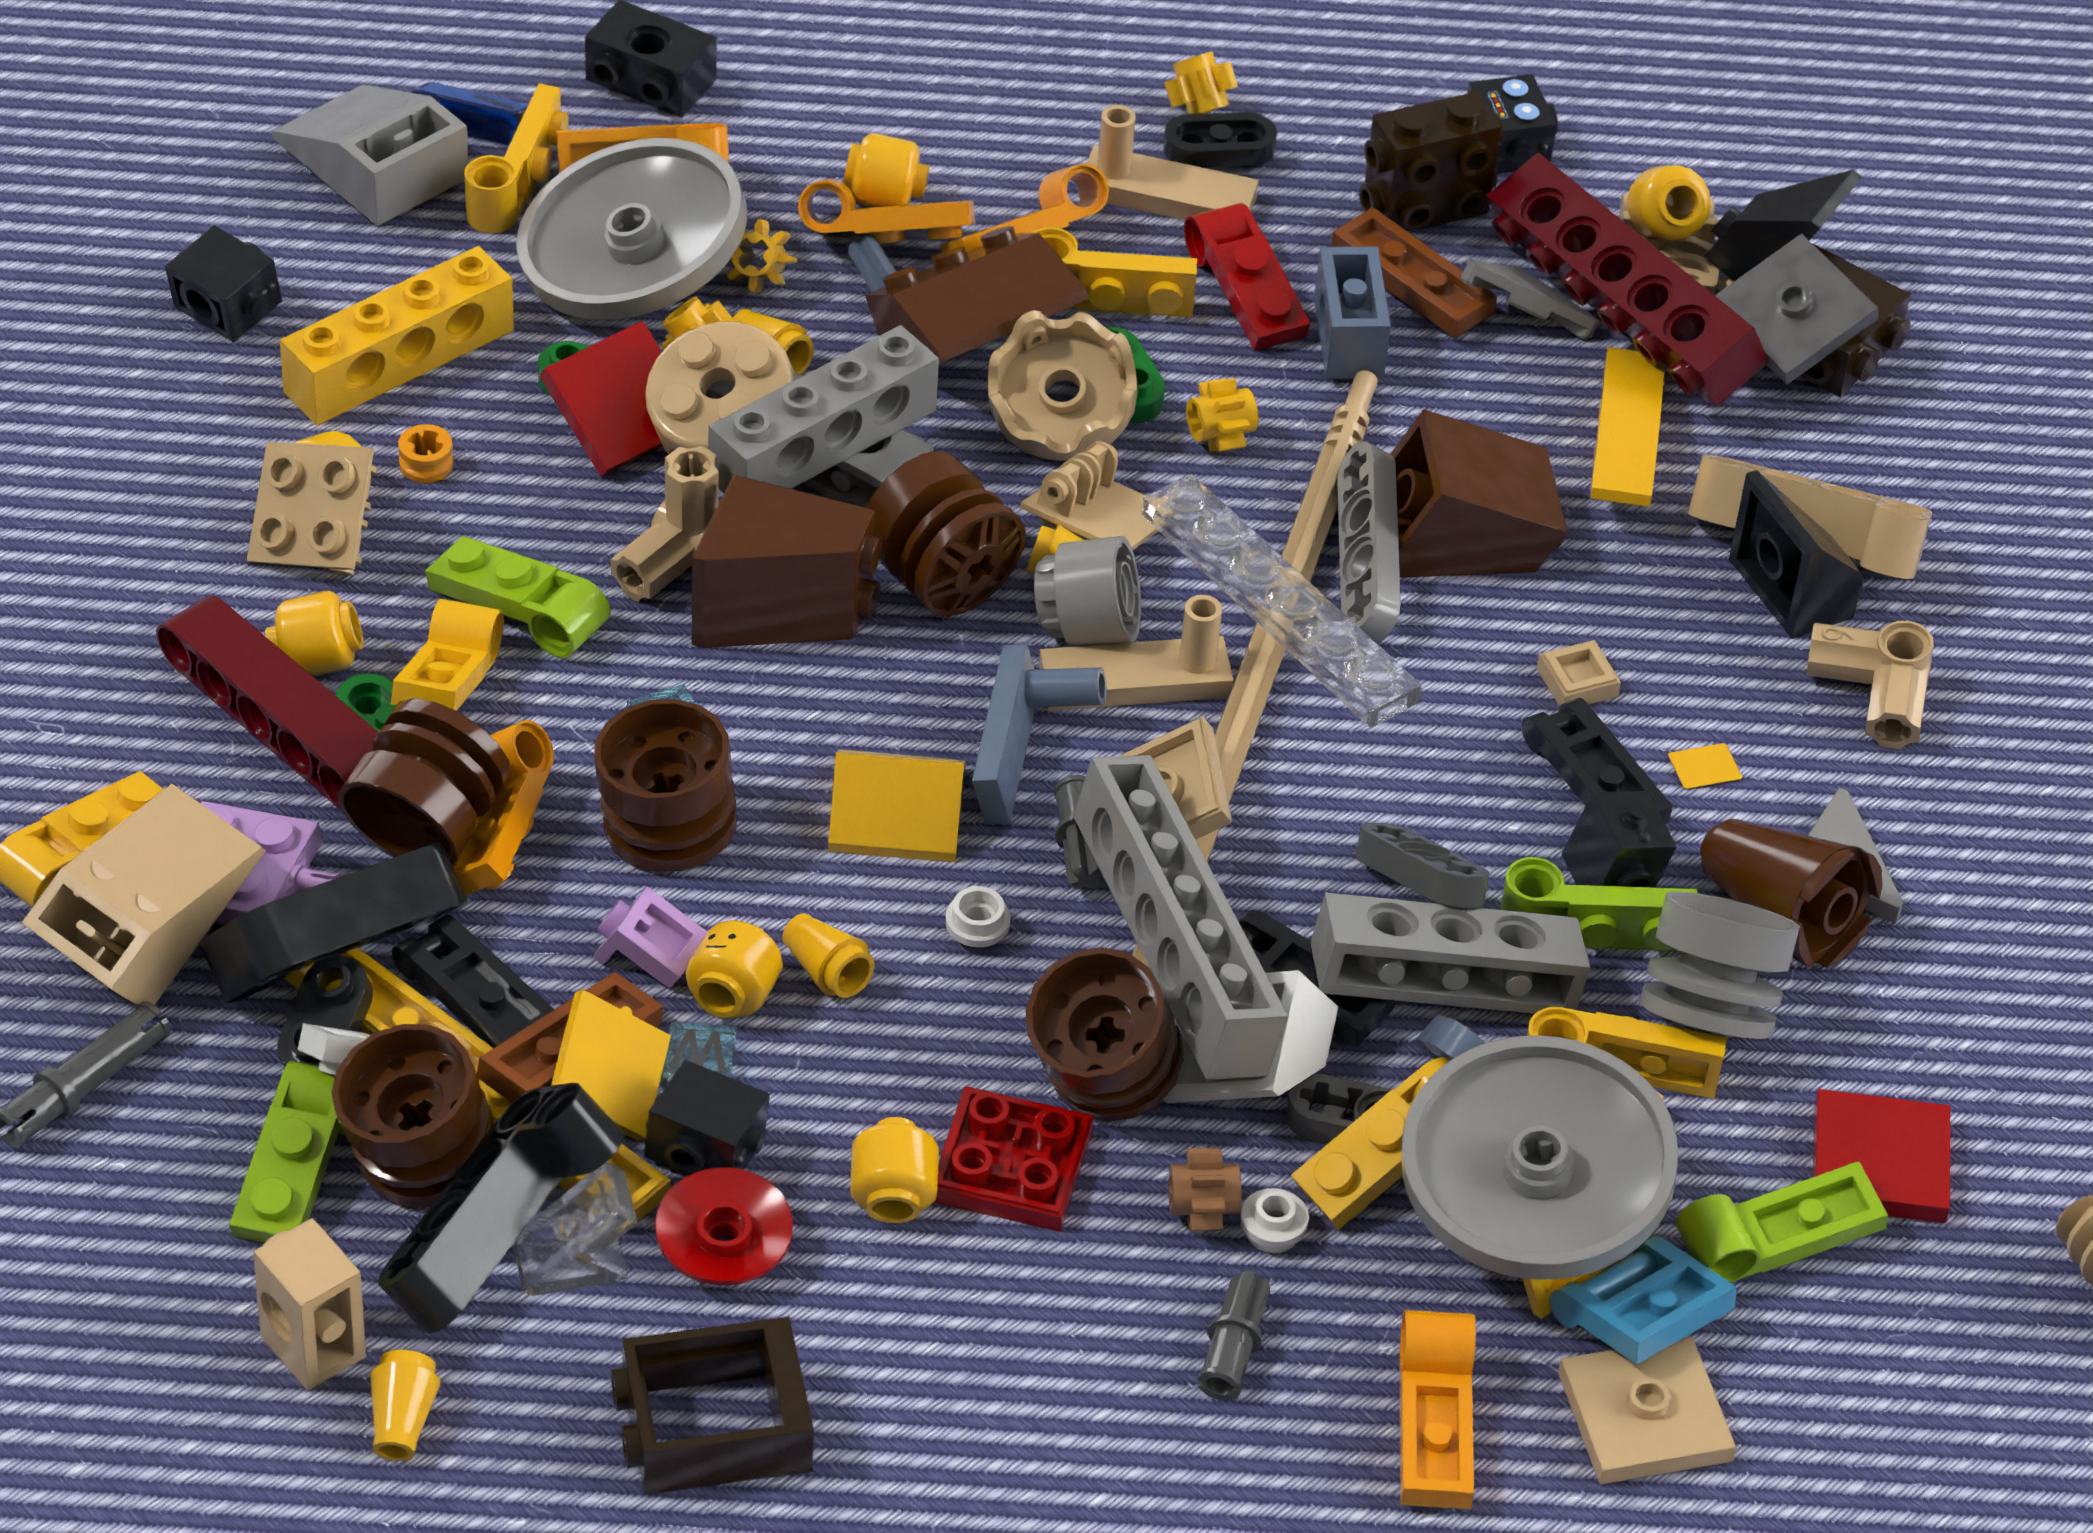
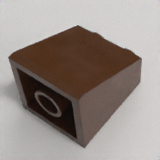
M1423 409L1390 453L1396 463L1400 578L1532 573L1540 568L1551 552L1556 551L1561 546L1567 533L1566 521L1563 517L1556 488V479L1553 476L1546 447Z
M733 475L692 556L691 645L710 648L853 639L863 616L868 618L873 616L880 596V582L873 581V574L878 566L882 551V538L874 536L875 510Z

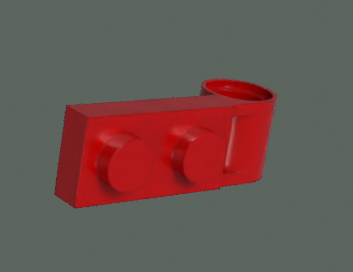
M1237 203L1188 216L1185 219L1184 238L1190 257L1197 259V266L1199 267L1210 265L1254 351L1307 337L1311 323L1264 233L1261 232L1250 209L1244 203Z

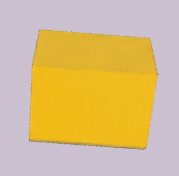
M840 749L836 752L828 852L956 863L966 760Z

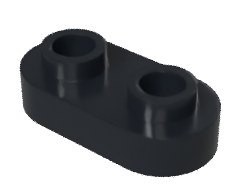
M1251 112L1183 114L1172 118L1166 124L1163 151L1170 161L1202 168H1251L1265 164L1272 159L1275 154L1277 129L1274 123L1267 117Z
M343 955L329 956L316 962L305 974L278 1040V1055L284 1067H286L289 1061L319 1066V1059L298 1050L303 1023L360 1032L373 999V987L363 967L353 958ZM343 979L342 984L335 990H325L333 981Z

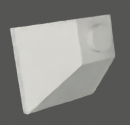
M1299 970L1266 973L1288 1015L1268 1076L1206 1080L1180 1029L1184 1062L1176 1085L1163 1100L1166 1103L1282 1095L1326 1066L1338 1006Z

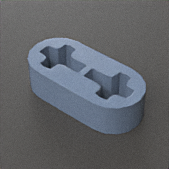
M1436 1015L1415 1040L1432 1059L1445 1057L1449 1060L1474 1047L1485 1044L1480 1037L1459 1021L1441 1015Z

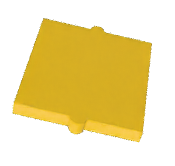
M581 989L574 993L551 1086L579 1083L623 1130L625 1135L636 1141H641L646 1138V1122L648 1121L649 1110L656 1099L671 1035L633 1016L630 1007L623 1006L618 1008Z

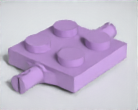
M205 801L200 803L266 850L214 923L226 925L238 916L259 906L342 876L339 873L310 869L311 861L324 841L319 822Z

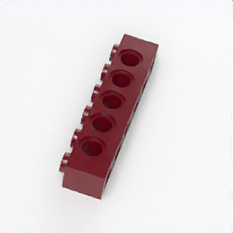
M1539 152L1486 195L1496 215V218L1491 222L1492 226L1507 245L1514 248L1520 244L1526 249V253L1534 266L1545 276L1549 277L1552 273H1555L1561 278V282L1568 294L1578 304L1584 306L1588 302L1597 308V313L1601 320L1614 334L1620 336L1623 332H1626L1633 338V343L1640 354L1654 366L1662 362L1668 367L1673 380L1689 396H1693L1698 392L1714 407H1717L1769 363L1757 332L1751 324Z

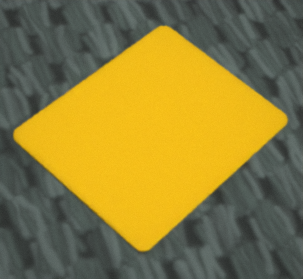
M1725 743L1668 753V757L1685 789L1742 779V775Z

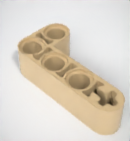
M1709 454L1702 455L1688 510L1689 515L1704 521L1735 528L1746 473L1757 470L1827 531L1847 556L1861 560V567L1897 578L1913 579L1915 577L1932 516L1931 510L1907 502L1727 457Z

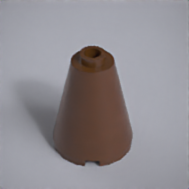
M1728 819L1720 825L1711 828L1705 835L1700 848L1703 872L1732 900L1772 911L1800 925L1792 957L1811 968H1814L1813 964L1819 963L1826 968L1833 966L1854 949L1872 921V918L1863 914L1869 897L1872 895L1880 899L1883 887L1882 868L1876 857L1859 847L1739 819Z

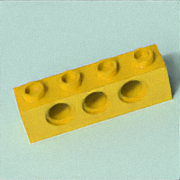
M477 246L280 339L283 392L317 426L514 331L513 278L482 248Z

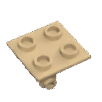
M267 441L247 561L251 563L329 568V572L333 574L353 576L355 565H361L362 557L358 556L362 537L360 533L361 529H367L368 521L363 519L364 511H370L371 503L367 502L366 499H368L371 477L376 475L377 467L372 465L374 449L370 447Z
M1102 441L1093 442L1087 446L1084 453L1074 455L1071 459L1064 462L1059 470H1054L1047 474L1043 479L1041 489L1023 500L1019 507L1039 516V519L1049 527L1056 529L1059 524L1067 530L1087 539L1124 536L1129 541L1132 551L1176 519L1180 513L1177 509L1113 481L1118 465V454L1112 445Z

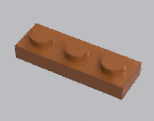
M1373 207L1332 233L1331 247H1378L1384 287L1454 338H1457L1495 313L1496 294L1486 288L1465 284L1464 280L1460 278L1463 273L1461 269Z
M613 972L585 990L618 1008L628 1006L631 1008L633 1016L656 1028L660 1026L664 1006L616 972ZM573 998L479 1057L478 1079L511 1103L529 1090L551 1086Z

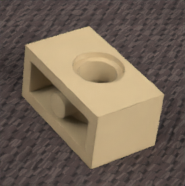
M313 1218L290 1231H282L273 1235L263 1246L253 1251L261 1338L307 1391L366 1358L361 1272Z

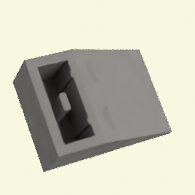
M363 84L272 130V138L376 226L465 181L464 172L468 165L467 125L432 96Z

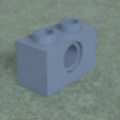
M1320 247L1314 304L1325 379H1354L1356 373L1362 370L1372 372L1377 378H1384L1391 324L1378 247Z

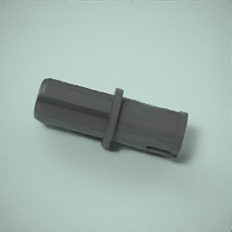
M1071 775L1062 778L1054 787V796L1059 814V823L1055 828V839L1059 847L1064 849L1069 884L1075 889L1087 887L1093 890L1101 885L1102 873L1073 817L1086 776Z
M1244 1270L1241 1275L1231 1278L1220 1315L1215 1317L1208 1327V1336L1211 1344L1197 1381L1199 1382V1389L1214 1399L1233 1400L1240 1395L1242 1390L1241 1384L1250 1355L1256 1352L1262 1343L1263 1335L1259 1326L1269 1297L1270 1285L1268 1280L1258 1277L1255 1271Z

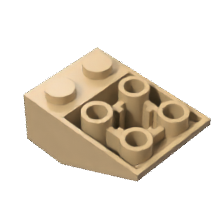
M170 784L63 866L24 918L22 924L107 987L137 1006L143 1001H148L155 1005L266 850L174 784Z

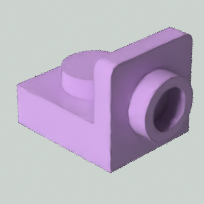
M647 886L630 906L620 899L597 928V931L606 938L593 955V958L604 964L618 950L670 989L687 968L690 958L707 931Z

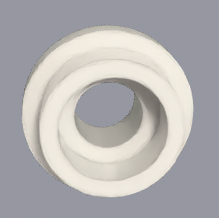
M973 886L960 891L949 904L946 910L945 925L950 936L959 943L970 947H987L1000 942L1007 935L1011 916L1007 905L999 893L988 887Z
M1278 1188L1262 1189L1251 1194L1243 1203L1240 1216L1241 1227L1249 1242L1257 1249L1267 1253H1282L1294 1247L1305 1235L1309 1221L1308 1209L1304 1202L1295 1194Z

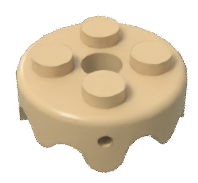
M1035 310L1023 314L1015 323L1008 339L992 353L989 360L988 396L990 409L997 426L1011 443L1022 451L1041 459L1067 461L1078 453H1084L1087 446L1093 442L1102 441L1112 444L1126 429L1134 413L1138 396L1133 354L1127 338L1120 332L1118 334L1111 332L1093 316L1085 312H1078L1073 317L1061 320L1049 319L1041 311ZM1058 381H1070L1080 388L1078 394L1066 402L1052 400L1048 397L1047 391L1051 385Z
M716 322L701 325L675 339L657 357L648 375L645 390L647 411L660 442L668 454L679 446L684 448L703 446L708 449L709 425L795 381L797 377L784 348L774 337L758 327L741 322ZM729 380L735 383L733 390L722 398L712 399L705 396L708 388L715 382Z

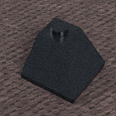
M1853 169L1760 193L1752 199L1742 212L1732 205L1710 231L1719 239L1704 257L1731 280L1736 281L1800 234H1803L1810 241L1862 176Z
M1754 470L1746 473L1729 561L1791 639L1811 633L1814 623L1835 625L1853 619L1864 576L1856 560L1851 556H1847L1827 531L1759 471Z

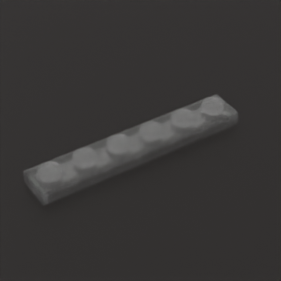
M1192 473L1143 497L1142 515L1371 729L1420 703L1421 684Z

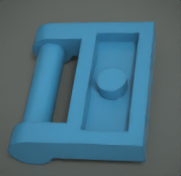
M1656 1235L1644 1241L1633 1251V1255L1581 1284L1569 1282L1554 1290L1550 1296V1307L1554 1316L1562 1325L1568 1328L1580 1325L1637 1365L1735 1309L1737 1287L1666 1239Z

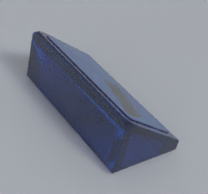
M432 81L418 86L412 91V93L432 96L467 125V136L508 146L529 105Z

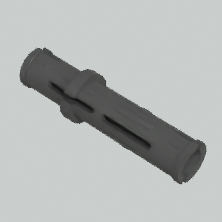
M148 1001L141 1002L135 1010L75 1055H72L56 1069L46 1067L33 1077V1086L0 1108V1129L20 1118V1123L0 1138L8 1146L14 1149L20 1148L25 1144L26 1140L56 1117L66 1119L80 1108V1100L91 1093L139 1055H142L156 1043L163 1041L170 1035V1026L166 1018L154 1026L150 1025L145 1030H142V1026L159 1015L161 1010L153 1003Z

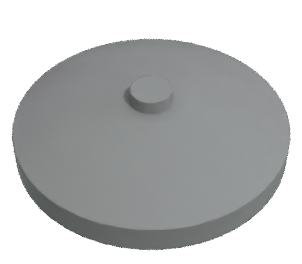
M650 138L629 141L599 150L580 159L561 171L539 191L531 201L520 222L516 241L517 256L526 280L533 292L553 309L570 316L591 320H614L636 317L657 311L684 299L703 287L725 267L740 245L747 224V204L733 168L723 157L708 147L673 138Z
M1541 1035L1517 1036L1491 1041L1456 1056L1436 1071L1423 1085L1412 1102L1403 1129L1402 1175L1406 1192L1420 1220L1442 1244L1455 1254L1484 1269L1503 1275L1538 1280L1562 1279L1584 1275L1610 1266L1629 1255L1651 1236L1666 1214L1673 1197L1678 1167L1677 1136L1673 1121L1659 1094L1643 1076L1623 1060L1595 1046L1572 1039Z

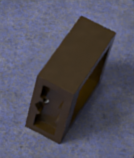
M790 1317L622 1339V1368H614L610 1371L612 1395L615 1410H628L631 1425L621 1426L624 1460L627 1469L639 1467L644 1495L813 1471L814 1427ZM764 1376L774 1427L657 1443L647 1392Z

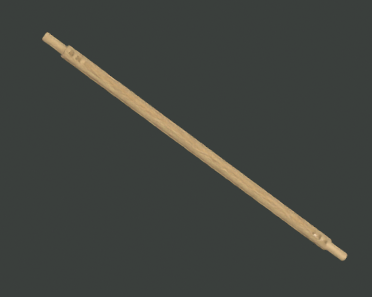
M1362 370L1356 373L1345 404L1337 408L1324 441L1325 444L1322 446L1215 732L1228 804L1235 790L1338 509L1337 479L1340 465L1347 452L1354 445L1363 441L1369 425L1367 411L1378 383L1376 375L1370 371ZM1220 829L1196 839L1207 863ZM1136 943L1132 956L1148 966ZM1111 1039L1110 1045L1102 1053H1109L1112 1043L1121 1042L1120 1039Z

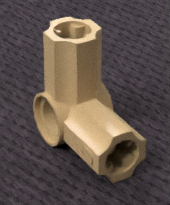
M679 446L665 457V500L657 509L651 527L611 558V575L618 581L622 592L637 602H640L643 598L651 599L692 566V556L718 507L719 471L717 469V455L703 446L695 448Z
M1896 621L1886 625L1881 631L1814 623L1806 675L1872 684L1865 735L1875 739L1879 747L1901 750L1909 743L1918 742L1920 738L1926 689L1929 682L1934 647L1933 637L1928 629L1912 621Z

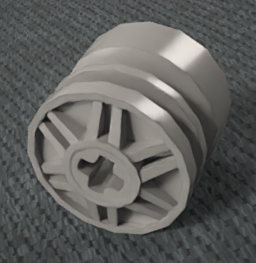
M1682 891L1667 892L1655 937L1665 945L1682 952L1681 958L1659 957L1650 959L1647 973L1662 982L1645 983L1642 988L1639 1004L1646 1010L1672 1020L1675 1024L1692 1031L1728 1038H1771L1777 1017L1761 1007L1780 1006L1783 992L1773 984L1758 978L1757 974L1758 972L1773 973L1789 970L1800 925L1772 911L1722 897Z

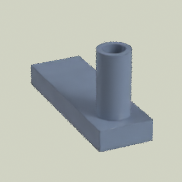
M1028 644L1003 645L972 778L985 825L1010 824L1036 707L1104 705L1107 685L1105 672L1102 667L1035 669Z

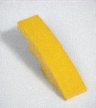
M1607 347L1593 456L1590 498L1650 507L1658 447L1665 365L1662 362L1656 366L1650 364L1639 351Z

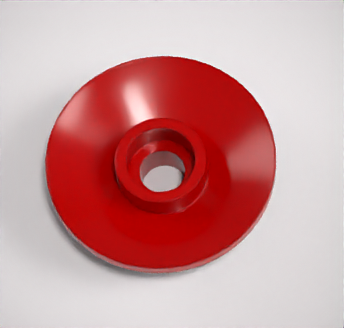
M710 1168L693 1173L670 1188L661 1200L656 1213L655 1234L663 1256L677 1271L701 1283L731 1286L756 1280L770 1272L782 1261L792 1241L793 1217L786 1198L776 1186L765 1178L737 1168ZM719 1236H728L732 1238V1240L720 1241L716 1240L715 1238Z

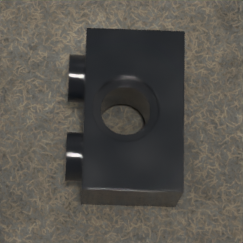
M618 0L585 36V80L683 118L716 81V36L623 0Z

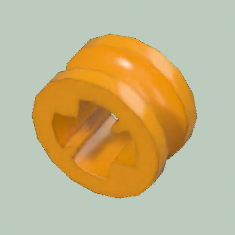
M422 424L410 427L401 434L398 440L399 467L406 478L418 483H434L444 479L451 473L453 468L452 437L446 430L436 425Z

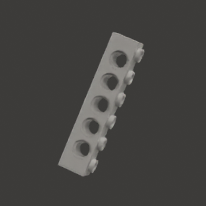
M1151 755L1091 757L1073 817L1150 970L1159 983L1206 1080L1268 1076L1288 1015Z

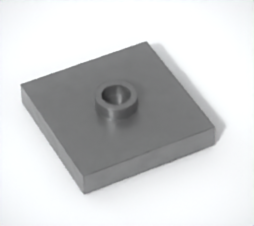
M1800 234L1715 295L1755 328L1769 361L1767 366L1786 384H1789L1878 320V307L1803 234Z

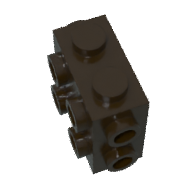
M1477 91L1374 114L1370 140L1366 141L1364 147L1367 163L1365 183L1361 184L1359 188V200L1363 212L1373 207L1407 232L1489 214L1490 203L1486 195L1497 185L1498 147L1502 145L1504 140L1503 125L1498 114L1490 111Z
M1813 244L1878 307V320L1800 375V377L1841 397L1857 380L1861 382L1866 381L1873 373L1879 359L1888 350L1894 352L1901 346L1910 328V320L1906 319L1911 294Z

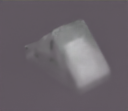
M606 1162L600 1168L585 1176L528 1223L512 1244L523 1292L537 1296L618 1282L628 1277L619 1238L637 1224V1219L623 1169Z

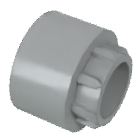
M1117 536L1062 542L1058 545L1056 554L1045 555L1037 563L1034 575L1035 604L1040 625L1046 634L1053 639L1065 638L1070 647L1134 642L1137 639L1141 623L1140 583L1135 557L1126 537Z

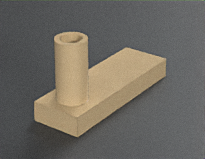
M1111 105L1102 111L1099 146H1093L1086 164L1097 167L1105 175L1109 186V196L1106 204L1185 220L1188 216L1237 203H1244L1252 213L1258 194V179L1133 153L1136 120L1134 111L1124 105Z
M1196 595L1189 598L1184 608L1181 639L1040 649L1039 669L1102 667L1106 676L1107 691L1104 705L1047 707V710L1055 711L1228 698L1234 679L1224 637L1219 636L1222 617L1221 603L1209 595Z

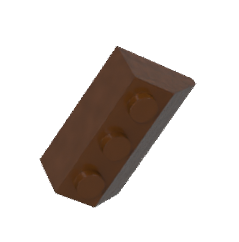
M1014 226L1000 228L984 234L980 237L983 245L967 252L965 247H957L941 252L932 257L934 266L921 272H917L916 267H911L891 273L883 278L885 287L865 295L879 336L902 325L939 358V362L949 360L1011 333L1017 320L1027 312L1033 310L1041 311L1044 316L1048 317L1086 301L1089 297L1083 284L1039 233H1016Z

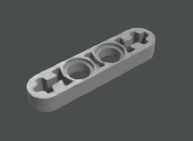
M1362 441L1354 445L1347 452L1340 465L1337 479L1341 621L1346 631L1369 643H1378L1384 640L1394 628L1401 606L1396 463L1394 457L1388 452L1367 441Z

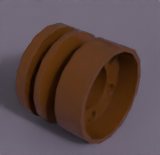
M943 451L923 453L903 463L881 483L866 507L875 510L874 536L882 538V551L879 562L891 574L900 577L906 589L912 594L917 595L920 602L930 612L943 617L963 614L985 602L1002 587L1014 571L1025 547L1026 529L1020 517L1011 508L1004 506L1001 499L995 493L985 490L980 479L960 460Z
M417 698L399 701L386 720L385 725L372 741L373 751L363 755L339 791L340 809L358 832L369 842L392 857L441 842L451 865H453L478 827L476 817L486 814L495 801V796L498 795L510 778V763L500 745L483 728L458 711L434 701Z
M679 699L648 700L625 708L605 723L595 740L594 762L598 790L601 794L604 834L614 853L632 866L655 872L684 871L704 864L724 850L737 829L736 798L734 797L729 735L720 719L701 705Z
M1104 947L1075 951L1052 964L1034 984L1025 1010L1027 1035L1061 1101L1073 1110L1094 1115V1119L1106 1122L1136 1118L1159 1105L1176 1085L1184 1062L1182 1034L1159 983L1150 968L1127 952ZM1111 1039H1120L1121 1042L1112 1043L1109 1053H1102L1110 1045Z
M400 1024L375 1032L353 1047L336 1071L331 1092L336 1116L347 1140L352 1145L354 1156L360 1165L364 1179L380 1197L401 1206L431 1207L495 1124L494 1115L488 1105L486 1095L480 1087L479 1079L468 1051L453 1034L432 1025Z

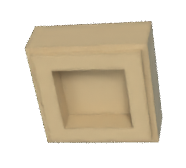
M1595 640L1540 653L1538 656L1536 669L1559 706L1576 698H1582L1589 705L1616 698L1619 695L1621 681Z

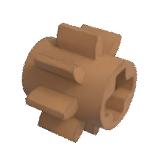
M1187 1148V1164H1170L1168 1199L1170 1215H1187V1228H1190V1231H1222V1215L1240 1214L1241 1174L1239 1164H1223V1153L1219 1151V1148Z

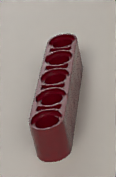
M208 595L160 624L156 628V637L162 653L169 663L340 809L338 793L363 755L373 751L372 741L378 734V731L215 595Z

